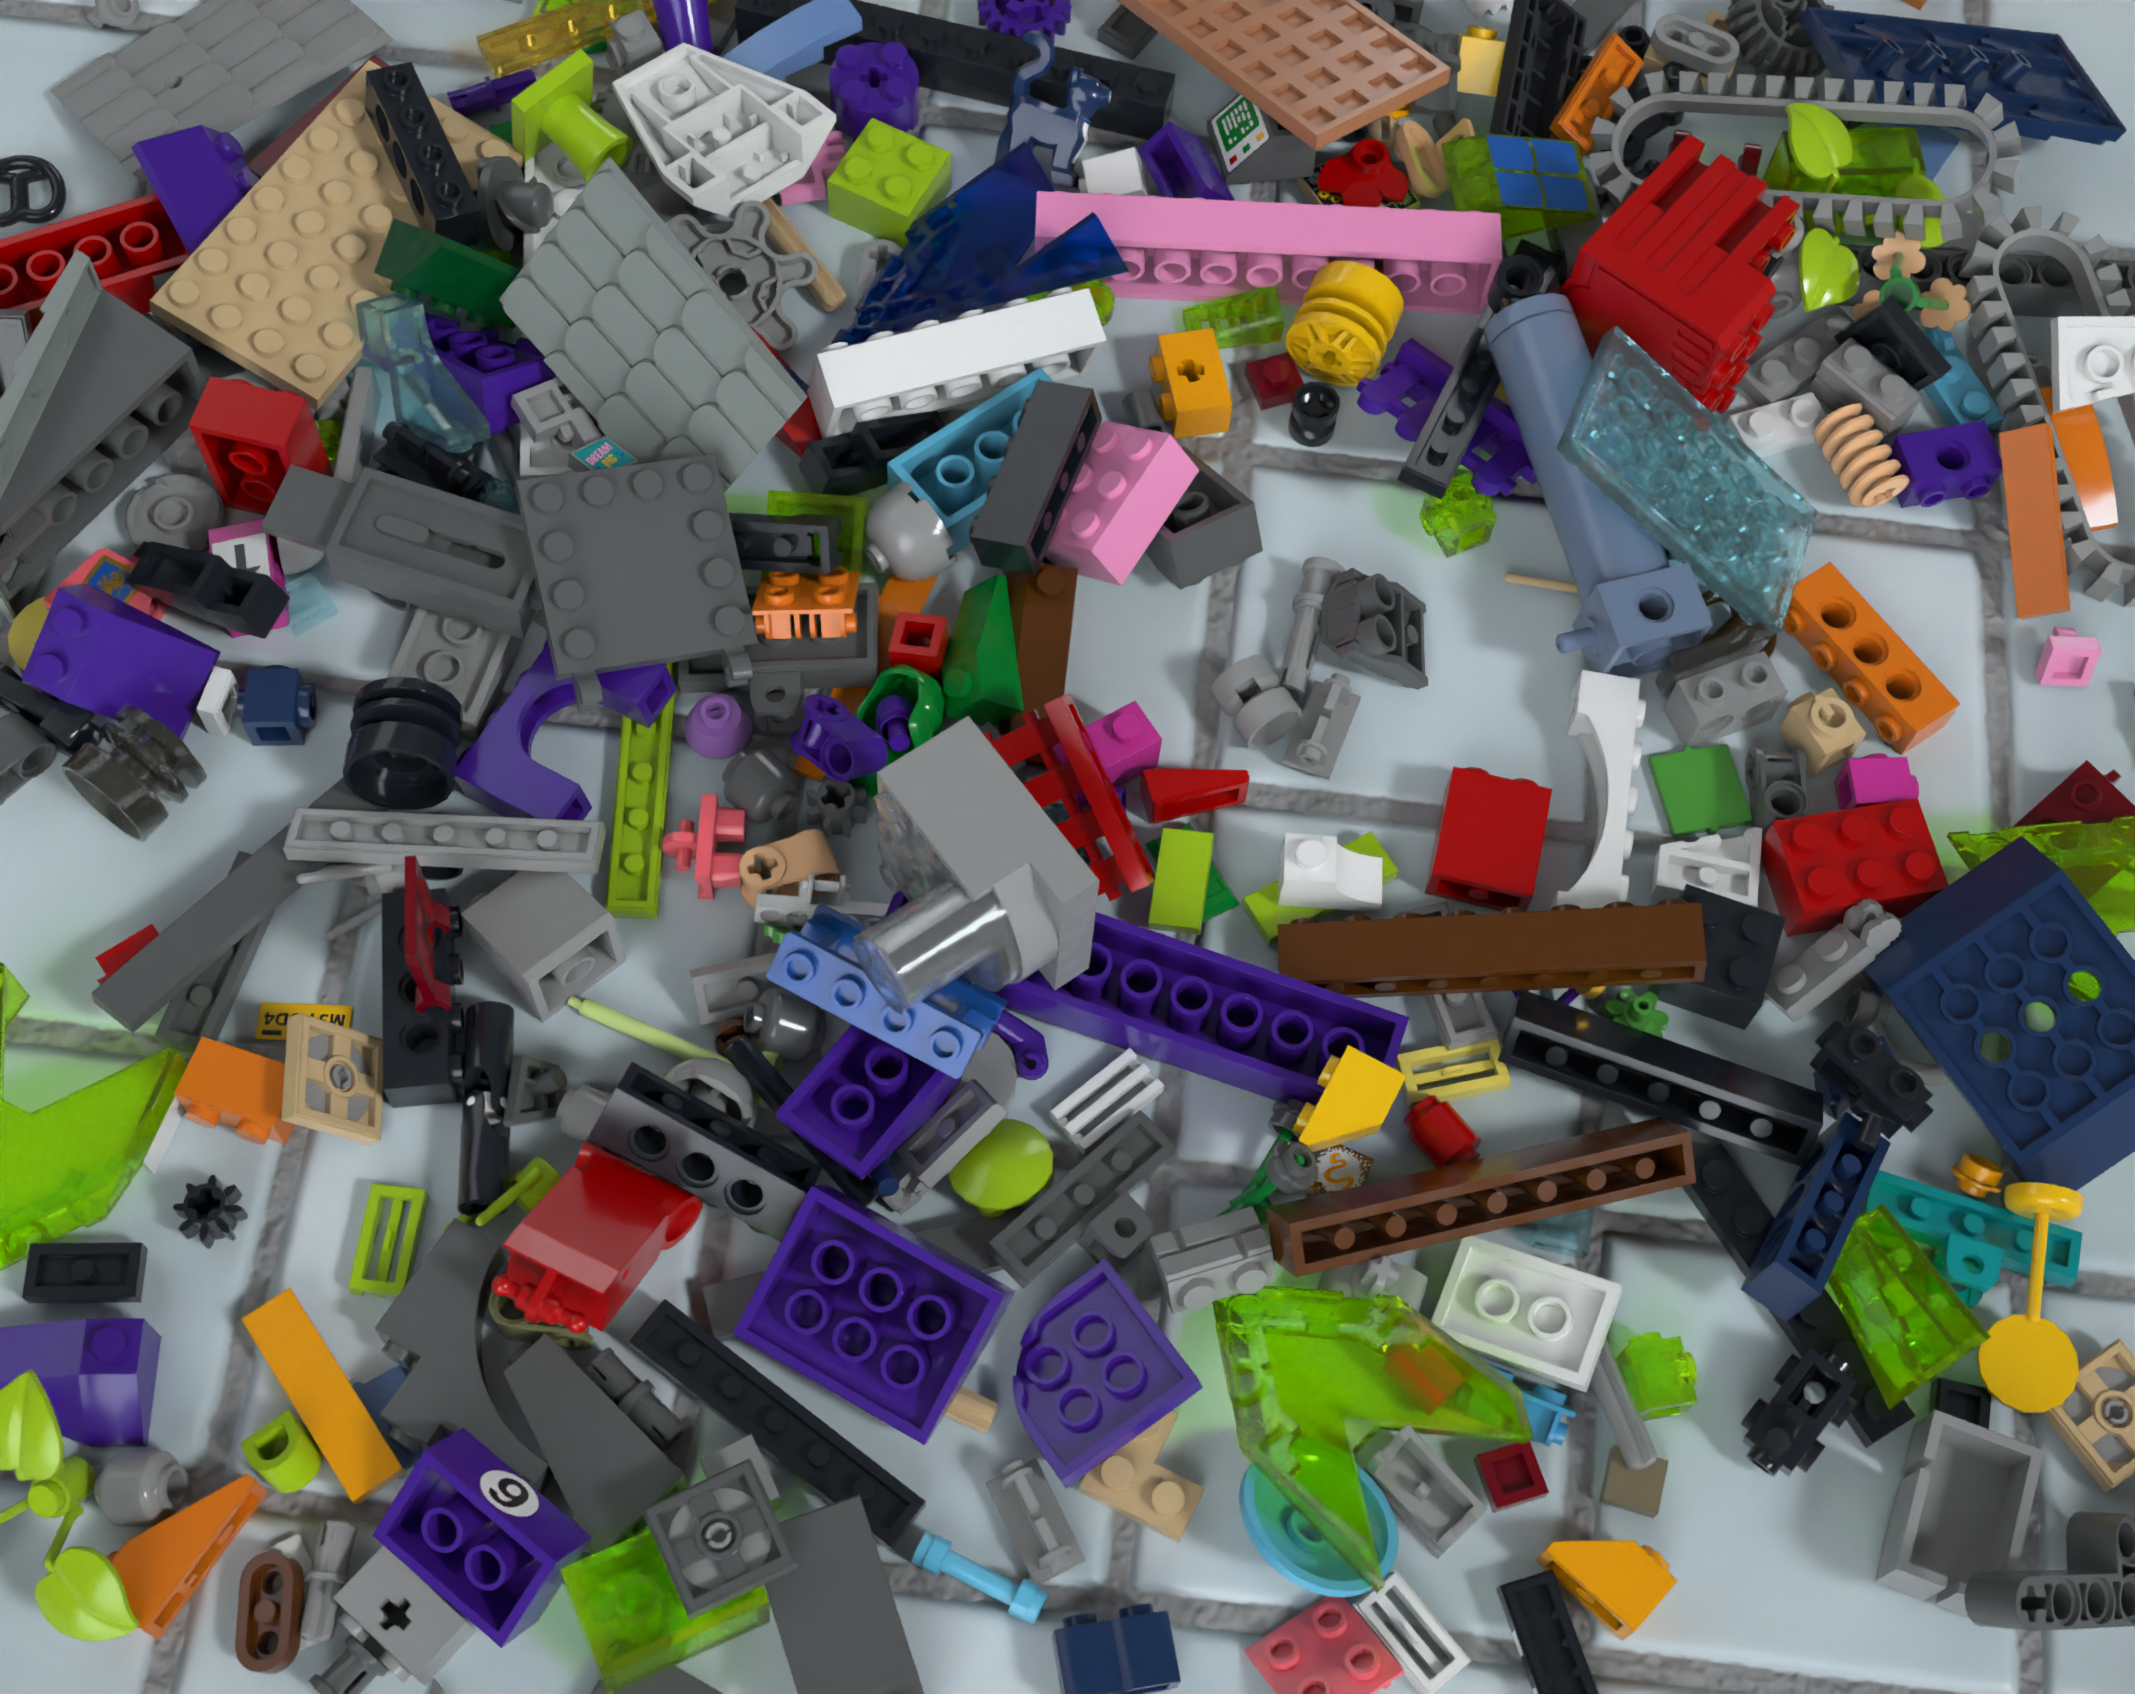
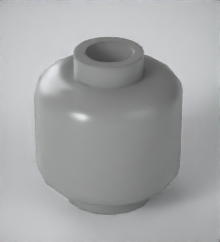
M121 1451L111 1457L103 1472L98 1476L94 1489L95 1499L107 1520L116 1526H155L174 1515L185 1503L188 1494L187 1473L178 1463L177 1459L168 1451Z

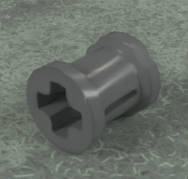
M350 1635L345 1641L347 1648L322 1675L314 1674L308 1681L320 1694H360L376 1676L384 1677L389 1669L357 1638Z

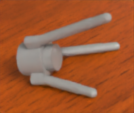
M368 863L325 865L319 871L299 874L296 877V881L299 884L364 876L369 896H381L380 901L328 930L326 936L328 939L333 940L381 914L382 893L405 891V865Z

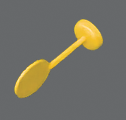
M2033 1182L2007 1185L2004 1194V1204L2007 1209L2016 1215L2035 1220L2026 1314H2014L1995 1322L1982 1336L1977 1352L1978 1373L1987 1391L2003 1406L2021 1413H2043L2061 1405L2074 1391L2079 1375L2077 1352L2068 1335L2052 1321L2041 1318L2040 1313L2049 1221H2070L2079 1217L2083 1208L2084 1196L2070 1188Z

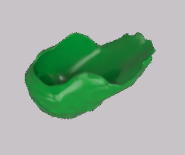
M896 664L878 675L854 714L869 728L877 732L875 710L878 703L884 697L901 695L912 703L914 709L908 721L911 735L909 746L903 751H895L890 747L889 743L884 741L888 754L884 767L938 735L942 730L941 723L945 699L941 686L933 677L923 671L904 664ZM877 773L852 779V787L865 789L866 796L878 797Z

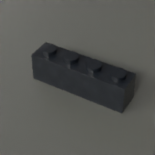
M1039 380L1032 397L1025 401L1021 413V422L1014 437H1010L1006 443L1004 461L997 475L990 479L985 504L980 515H976L970 525V542L974 545L981 565L1036 576L1102 422V416L1093 389Z

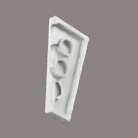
M2058 316L2051 320L2053 414L2135 393V316Z

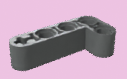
M2084 1511L2074 1513L2069 1519L2066 1528V1570L1995 1571L1973 1574L1966 1585L1964 1597L1966 1611L1970 1620L1979 1626L2024 1631L2135 1626V1516L2131 1514Z

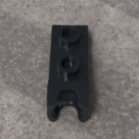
M0 662V708L9 713H19L33 727L44 732L48 740L56 746L57 751L78 763L85 761L99 746L106 734L102 728L90 722L95 717V714L92 711L66 703L37 687L31 688L22 682L23 680L14 670Z

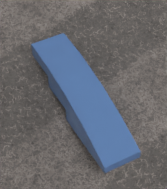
M813 0L759 30L722 56V58L785 82L786 76L824 60L823 47L862 31V17L849 0Z

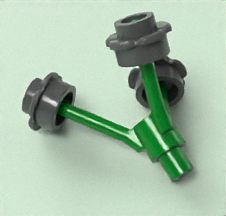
M1290 1098L1286 1104L1276 1102L1273 1105L1272 1111L1274 1114L1269 1120L1268 1126L1278 1137L1251 1181L1242 1190L1240 1195L1229 1201L1231 1207L1217 1216L1253 1206L1260 1224H1268L1266 1207L1272 1206L1268 1198L1272 1192L1278 1188L1286 1193H1296L1299 1190H1307L1311 1183L1317 1180L1318 1167L1314 1154L1305 1145L1297 1143L1301 1135L1292 1131L1305 1105L1304 1103ZM1326 1190L1320 1191V1195L1327 1193ZM1305 1195L1304 1198L1313 1197L1317 1195Z

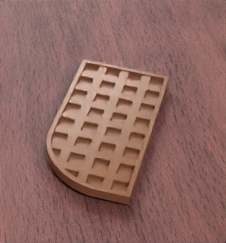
M1117 0L1315 151L1449 83L1451 71L1449 66L1356 0Z

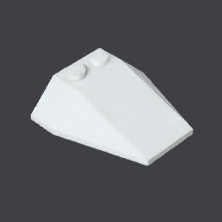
M684 42L612 82L613 90L662 180L691 205L730 219L736 218V211L744 202L750 200L763 202L803 178L836 123V114L807 91Z

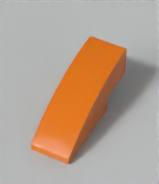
M2052 386L2040 388L2091 531L2114 528L2118 523L2115 492L2102 432L2093 405L2090 404L2053 414Z

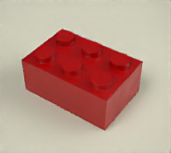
M210 376L188 425L225 507L266 516L291 464L333 477V470L306 398L289 390L274 391L253 386L241 379L226 380Z
M1918 798L1773 821L1761 843V860L1779 915L1786 918L1783 927L1787 937L1832 930L1839 923H1843L1848 909L1852 906H1857L1858 902L1868 898L1874 899L1883 907V914L1886 912L1892 913L1900 919L1949 886Z

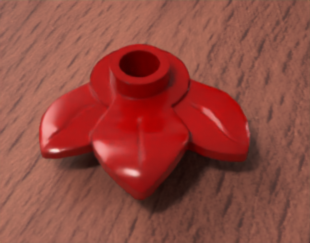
M1364 139L1351 148L1347 156L1332 158L1323 166L1319 173L1317 187L1325 192L1342 193L1341 202L1344 206L1379 207L1383 199L1391 202H1404L1408 191V182L1404 173L1391 165L1390 154L1382 142L1375 139Z

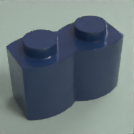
M1146 1603L1120 1609V1618L1111 1621L1097 1622L1096 1613L1078 1614L1064 1618L1062 1620L1063 1628L1054 1630L1052 1635L1061 1694H1151L1177 1688L1181 1683L1168 1611L1154 1612L1153 1604Z

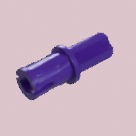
M526 69L493 80L486 76L485 82L452 92L449 91L447 95L452 109L464 117L494 108L496 112L501 111L499 106L511 103L514 97L537 80L534 72L531 69Z

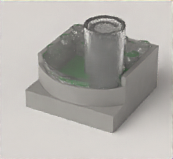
M969 716L877 772L878 795L874 799L879 809V820L876 821L881 841L877 844L882 860L879 872L889 889L895 894L901 891L909 903L855 936L852 940V945L868 979L879 995L896 1013L903 1014L963 974L971 984L977 983L989 991L996 992L1009 984L1021 982L1039 970L1052 988L1057 990L1089 969L1099 879Z

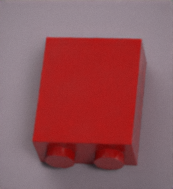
M1453 766L1445 788L1424 894L1497 911L1509 907L1527 909L1534 894L1552 789L1539 786L1536 782L1529 779L1517 778L1511 780L1490 775L1487 771L1477 767L1463 769Z

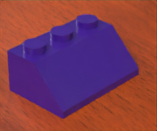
M203 125L137 142L132 147L135 156L190 256L259 181V178L249 170L242 157L244 151L240 143L227 132L222 133Z

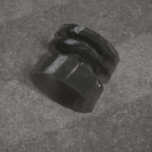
M125 704L116 713V720L121 727L108 722L101 727V734L112 751L109 753L93 743L86 742L62 765L61 771L78 793L108 821L135 840L145 842L168 819L169 814L157 795L161 794L176 803L183 804L189 796L184 785L189 788L198 789L206 781L207 775L189 748L174 732L133 705Z

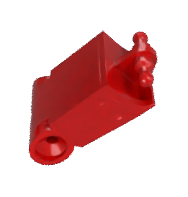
M585 1140L580 1148L574 1167L571 1166L503 1243L502 1247L510 1250L507 1273L494 1277L491 1283L492 1290L498 1296H506L512 1299L515 1307L525 1312V1319L534 1324H538L540 1321L549 1325L560 1323L566 1326L570 1332L576 1334L583 1333L589 1325L603 1332L655 1264L661 1250H668L675 1246L692 1229L703 1208V1201L698 1196L673 1182L664 1181L656 1177L652 1172L641 1169L632 1162Z

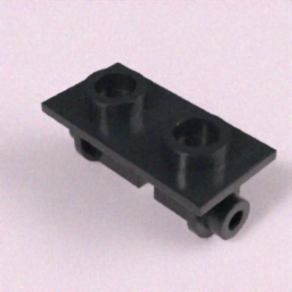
M391 421L385 426L382 437L387 440V443L373 455L375 461L403 479L463 498L482 481L480 476L468 469L467 463L464 461L457 462L410 431L409 425L405 422L397 424Z

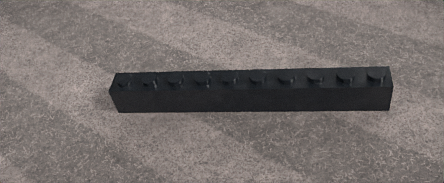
M737 0L735 16L738 44H741L759 30L813 0ZM849 0L862 17L863 30L823 47L824 60L818 63L832 66L836 59V52L844 45H858L869 42H899L907 48L908 55L917 66L919 87L1009 108L1013 76L1019 67L1036 59L1037 50L1026 45L1022 38L860 0ZM1054 46L1055 62L1046 75L1029 84L1030 94L1033 97L1055 106L1065 107L1067 105L1066 83L1072 66L1083 68L1084 74L1097 78L1101 84L1111 90L1109 104L1100 108L1091 117L1090 127L1149 140L1168 123L1172 110L1176 74Z

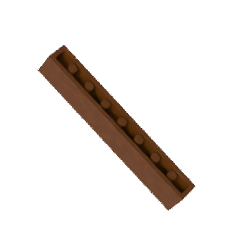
M1667 899L1657 903V905L1634 906L1629 902H1613L1605 905L1603 908L1581 909L1577 905L1564 904L1555 906L1550 911L1531 912L1521 907H1509L1492 914H1475L1469 910H1455L1447 913L1445 916L1423 917L1421 914L1409 912L1398 914L1393 919L1372 920L1367 916L1353 915L1337 922H1319L1312 918H1299L1291 921L1290 924L1277 925L1279 974L1351 998L1704 982L1707 964L1701 903H1687L1682 899Z
M1658 1117L1266 1207L1273 1259L1292 1275L1300 1277L1382 1256H1389L1696 1183L1691 1131Z

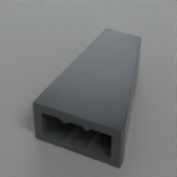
M545 1333L536 1342L531 1339L518 1347L508 1360L510 1366L503 1373L579 1527L592 1537L588 1543L596 1560L605 1568L648 1526L642 1509L686 1489L688 1483L679 1468Z

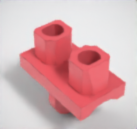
M702 794L698 834L694 833L693 821L681 820L679 821L678 832L668 833L663 837L662 851L668 856L676 858L675 870L680 872L689 871L691 860L696 859L694 880L699 883L698 899H714L715 888L742 886L739 864L743 855L741 853H718L719 842L745 843L747 832L746 812L743 809L719 806L717 794Z

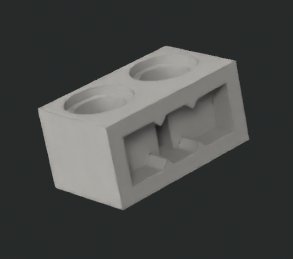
M1763 651L1677 681L1663 710L1684 747H1695L1772 720L1788 691L1767 654Z

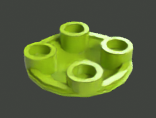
M1002 1119L989 1135L980 1140L956 1164L954 1169L948 1173V1177L953 1190L966 1203L976 1206L977 1211L982 1216L988 1218L998 1217L1008 1209L1027 1203L1039 1192L1048 1189L1054 1181L1053 1152L1047 1138L1033 1125L1015 1119Z

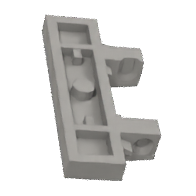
M558 377L512 395L511 407L534 443L558 434L563 443L572 440L573 447L576 450L603 437L596 427L598 426V421Z

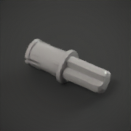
M322 1521L320 1523L312 1568L304 1576V1581L310 1584L300 1629L301 1636L305 1640L329 1642L333 1638L339 1604L333 1597L350 1580L347 1577L349 1561L358 1529L353 1524L341 1521Z

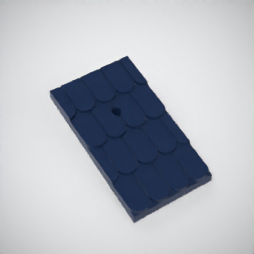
M1808 7L1798 18L1803 29L1807 30L1806 34L1815 49L1821 54L1820 57L1832 77L1844 79L1848 95L1847 102L1855 103L1854 80H1874L1877 94L1875 104H1885L1884 81L1904 82L1907 96L1905 105L1915 106L1914 82L1934 83L1937 98L1935 107H1945L1944 84L1965 85L1967 104L1964 110L1974 113L1986 92L2002 103L2004 121L1993 128V131L2015 121L2019 136L2047 141L2051 136L2096 145H2103L2106 141L2116 142L2127 131L2059 34ZM1899 124L1914 128H1918L1920 126L1915 124ZM1941 126V127H1946V128H1951V129H1956V130L1971 132V131H1969V130H1966V129L1960 128V127Z

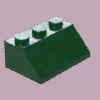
M393 218L374 270L375 274L392 280L389 290L417 300L419 292L430 295L427 305L454 316L457 308H462L468 311L466 321L493 330L495 322L512 329L517 326L505 313L499 298L521 269L444 236Z

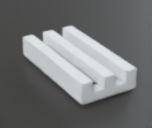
M1131 1048L1127 1049L1050 1111L1051 1120L1083 1155H1086L1136 1112L1143 1109L1164 1091L1165 1085L1158 1078L1155 1080L1150 1075L1151 1070L1145 1063L1140 1064L1136 1059L1137 1055ZM1128 1069L1131 1072L1073 1120L1069 1121L1067 1119L1070 1114ZM1139 1082L1145 1087L1085 1137L1080 1134L1079 1130Z
M1396 1569L1352 1605L1404 1669V1675L1420 1694H1434L1471 1662L1469 1657ZM1390 1589L1394 1591L1450 1659V1664L1444 1667L1385 1595ZM1373 1603L1377 1605L1435 1677L1431 1680L1428 1679L1370 1608Z

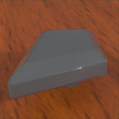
M526 1055L514 1058L503 1125L506 1128L557 1118V1109L563 1098L562 1088L567 1084L566 1075L559 1065Z

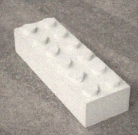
M1066 287L1049 293L1045 299L1029 302L1026 298H1020L1006 303L1000 310L984 313L982 309L970 310L961 314L957 320L940 324L938 320H929L912 328V331L894 335L892 331H884L872 335L864 343L848 346L846 342L831 344L823 348L816 355L808 381L810 387L807 393L822 438L850 435L857 422L929 411L942 412L988 400L1039 367L1055 383L1085 376L1089 373L1107 339L1089 288L1073 292L1072 288Z

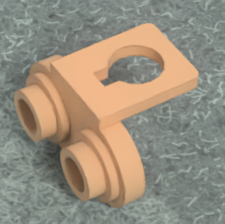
M1466 118L1458 122L1435 144L1429 133L1421 125L1407 120L1397 128L1395 132L1396 142L1393 145L1396 156L1405 163L1408 172V187L1420 200H1423L1425 197L1439 198L1447 191L1448 184L1477 159L1482 152L1473 125ZM1464 136L1466 140L1464 154L1456 161H1446V157L1451 153L1454 142L1459 137Z

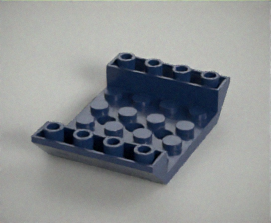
M2021 835L1901 918L1900 924L1902 927L1900 930L1902 932L1899 933V937L1895 941H1891L1887 948L1875 956L1876 960L1860 973L1880 998L1885 995L2013 1162L2015 1166L2011 1170L2021 1182L2053 1184L2077 1191L2135 1152V960L2064 871ZM2085 972L2097 980L2099 991L2094 1000L2081 1001L2071 995L2068 982L2072 974ZM2042 1003L2052 1010L2054 1023L2049 1031L2036 1032L2026 1025L2024 1011L2029 1004ZM1996 1033L2007 1040L2010 1052L2005 1061L1992 1063L1982 1057L1979 1051V1043L1984 1035Z

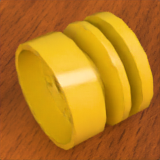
M1333 261L1322 265L1314 274L1303 297V304L1297 310L1294 321L1286 333V348L1291 358L1303 371L1320 381L1333 385L1355 387L1364 377H1368L1371 380L1377 373L1380 360L1386 353L1387 342L1393 337L1403 315L1404 300L1399 289L1387 276L1364 264L1354 261Z

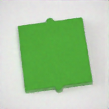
M1727 744L1699 749L1686 746L1681 752L1649 758L1648 764L1672 837L1702 832L1715 835L1720 829L1752 823L1753 818Z

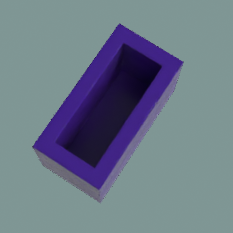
M1169 121L1137 150L1163 197L1190 199L1199 197L1210 200L1235 201L1201 139L1177 124Z

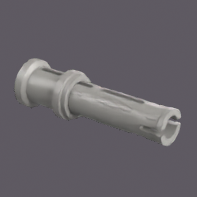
M1310 557L1304 561L1302 574L1305 577L1301 591L1294 596L1292 608L1296 616L1279 674L1280 683L1278 687L1286 688L1295 701H1298V698L1304 700L1306 697L1309 677L1313 669L1322 634L1323 598L1337 574L1345 571L1341 564L1329 558Z

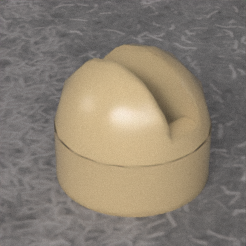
M1383 116L1367 125L1368 134L1366 133L1365 139L1378 140L1387 147L1389 154L1393 153V145L1396 142L1395 132L1400 127L1398 121L1391 116ZM1381 131L1388 132V138H1381Z

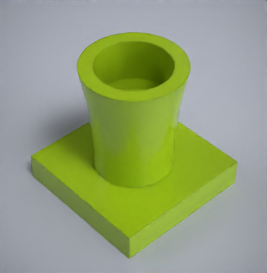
M581 48L511 100L512 146L523 156V161L527 162L550 143L554 142L575 166L585 182L588 183L609 157L621 168L628 159L634 142L630 136L611 125L590 108L593 95V60Z

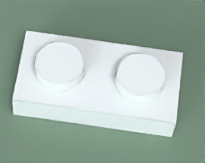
M1810 392L1730 415L1725 427L1744 463L1816 443L1813 437L1815 428L1826 415L1814 393Z

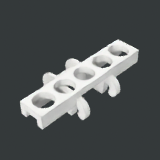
M809 872L807 881L799 882L797 896L757 893L753 922L804 926L805 922L811 919L818 906L817 904H811L813 891L837 893V905L827 906L878 932L889 904L849 901L851 884H846V875H841L839 882L814 880L813 872Z

